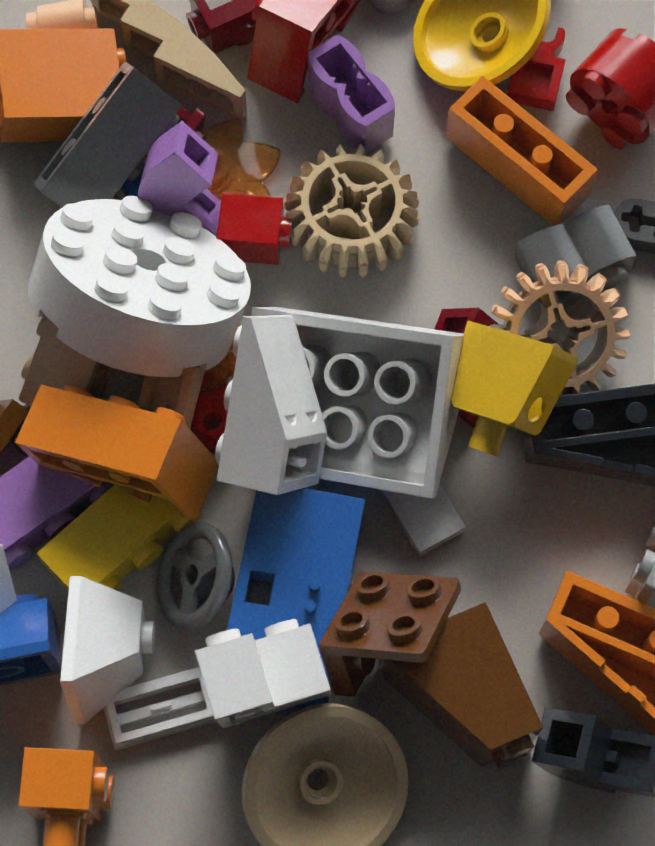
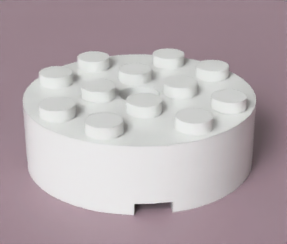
M126 196L123 200H86L66 204L55 212L47 221L28 283V296L37 317L47 316L58 327L56 337L80 354L101 364L130 373L154 377H180L183 368L200 366L206 371L219 364L226 357L250 296V278L245 263L222 240L216 239L214 234L203 228L201 221L197 217L184 212H177L173 216H168L152 211V205L147 200L137 196Z

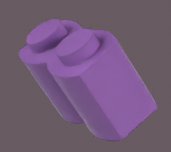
M335 35L309 51L308 84L310 93L316 104L324 112L337 119L338 129L345 141L354 149L361 143L365 148L366 154L393 137L394 98L382 80L366 71L364 60L357 48L347 39Z

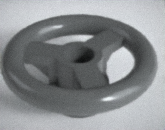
M203 522L187 525L173 536L162 555L157 574L158 602L166 619L177 628L194 630L209 623L218 614L233 590L235 573L232 565V555L228 542L219 529ZM205 539L211 545L213 552L202 560L192 559L184 548L193 540ZM175 568L181 574L180 581L183 588L180 609L173 595V574Z

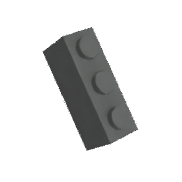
M124 62L34 181L35 186L41 193L62 208L66 204L86 200H118L115 194L126 179L134 180L144 169L147 158L146 153L157 138L177 125L179 116L176 113L182 105L136 68Z

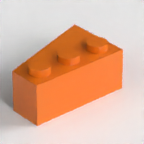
M41 385L15 441V444L38 465L99 487L105 481L134 489L132 498L145 504H149L152 495L171 501L181 511V517L195 522L198 519L219 468L215 457L186 425L187 419L181 414L163 407H158L155 413L142 410L135 403L118 396H110L108 401L97 399L86 390L73 385H64L62 390Z
M567 570L558 586L539 635L655 736V608Z

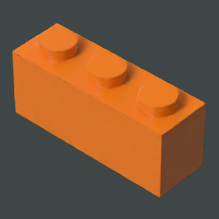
M484 76L474 83L449 108L445 137L552 226L563 224L590 196L598 169Z

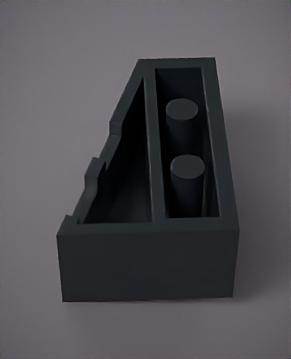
M655 383L562 395L558 398L539 434L534 436L521 431L525 459L528 463L655 487Z

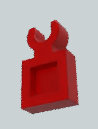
M558 27L553 41H541L532 57L518 71L511 75L507 96L517 104L554 111L566 61L565 59L556 58L563 48L565 40L564 28Z

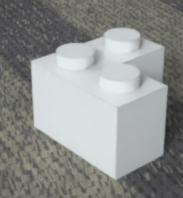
M297 619L279 622L264 629L266 637L258 640L254 639L252 633L241 636L239 629H230L207 637L205 639L207 647L195 650L214 719L223 729L331 695L311 624L299 627Z

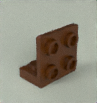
M360 571L318 644L334 694L355 697L366 675L373 671L376 659L425 662L461 592L459 579L431 575L422 576Z

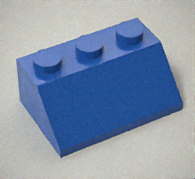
M36 594L16 596L17 601L0 614V686L61 673L62 652L55 610L47 598L39 599V596Z

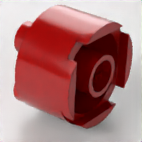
M623 28L612 30L577 67L570 77L571 89L565 95L569 106L577 113L587 115L596 125L602 128L601 134L604 139L618 149H623L628 143H644L655 132V41L642 34H639L634 40L622 36L627 30Z

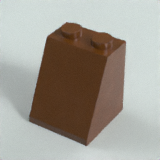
M486 602L448 617L425 662L379 659L378 669L382 678L480 767L494 761L498 769L508 767L528 757L527 752L535 747L533 742L543 729V725Z

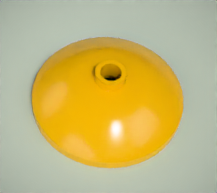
M424 0L417 15L413 31V47L416 59L423 71L434 82L451 90L467 91L482 76L496 85L518 71L539 47L548 28L551 0Z

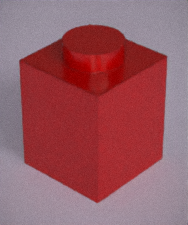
M222 192L216 239L222 240L243 262L279 265L281 247L290 248V233L292 232V220L284 217L283 198Z

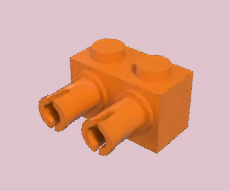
M24 747L18 806L35 820L45 821L43 846H85L87 827H92L93 823H102L103 809H112L115 792L114 775H109L108 767L105 766L95 751Z

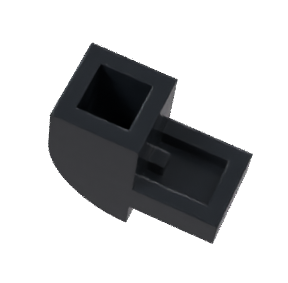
M548 707L544 708L541 720L543 729L537 737L532 757L533 763L554 776L592 789L614 794L616 790L655 797V736L613 729L594 715Z

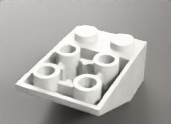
M289 315L243 316L242 325L237 329L233 340V354L237 357L233 380L229 382L224 395V407L228 411L225 432L219 438L215 451V460L219 465L217 481L275 495L316 485L319 482L327 430L294 317Z

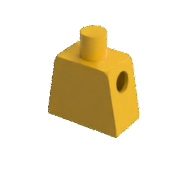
M468 321L465 327L451 397L453 407L478 417L468 447L499 457L509 427L534 436L539 434L575 369L579 358L554 345Z

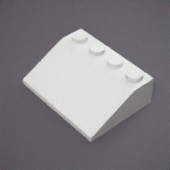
M252 307L251 316L289 315L294 317L327 430L319 479L435 498L459 409L452 406L451 397L464 334L282 307Z

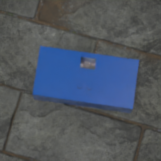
M307 488L279 495L256 490L227 630L239 629L241 636L252 633L254 639L258 640L266 637L264 631L266 627L279 622L297 619L299 627L311 624L331 690L332 685L318 644L351 586L364 518L365 499ZM329 696L272 714L287 716L305 707L328 703Z

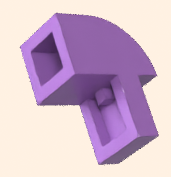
M183 121L179 122L161 135L150 147L138 190V198L147 200L153 207L152 211L168 216H173L177 212L189 213L201 221L203 228L217 236L221 201L207 188L212 185L218 153Z

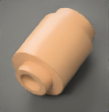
M70 0L37 6V12L26 13L27 29H101L96 7L87 8L85 0Z

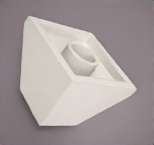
M70 576L60 678L73 724H86L119 692L137 680L143 674L144 654H154L155 622L146 621L141 600L82 576Z

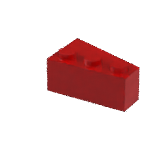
M257 0L252 12V20L256 22L247 79L298 104L305 93L304 82L308 70V52L324 43L335 29L342 32L362 0Z

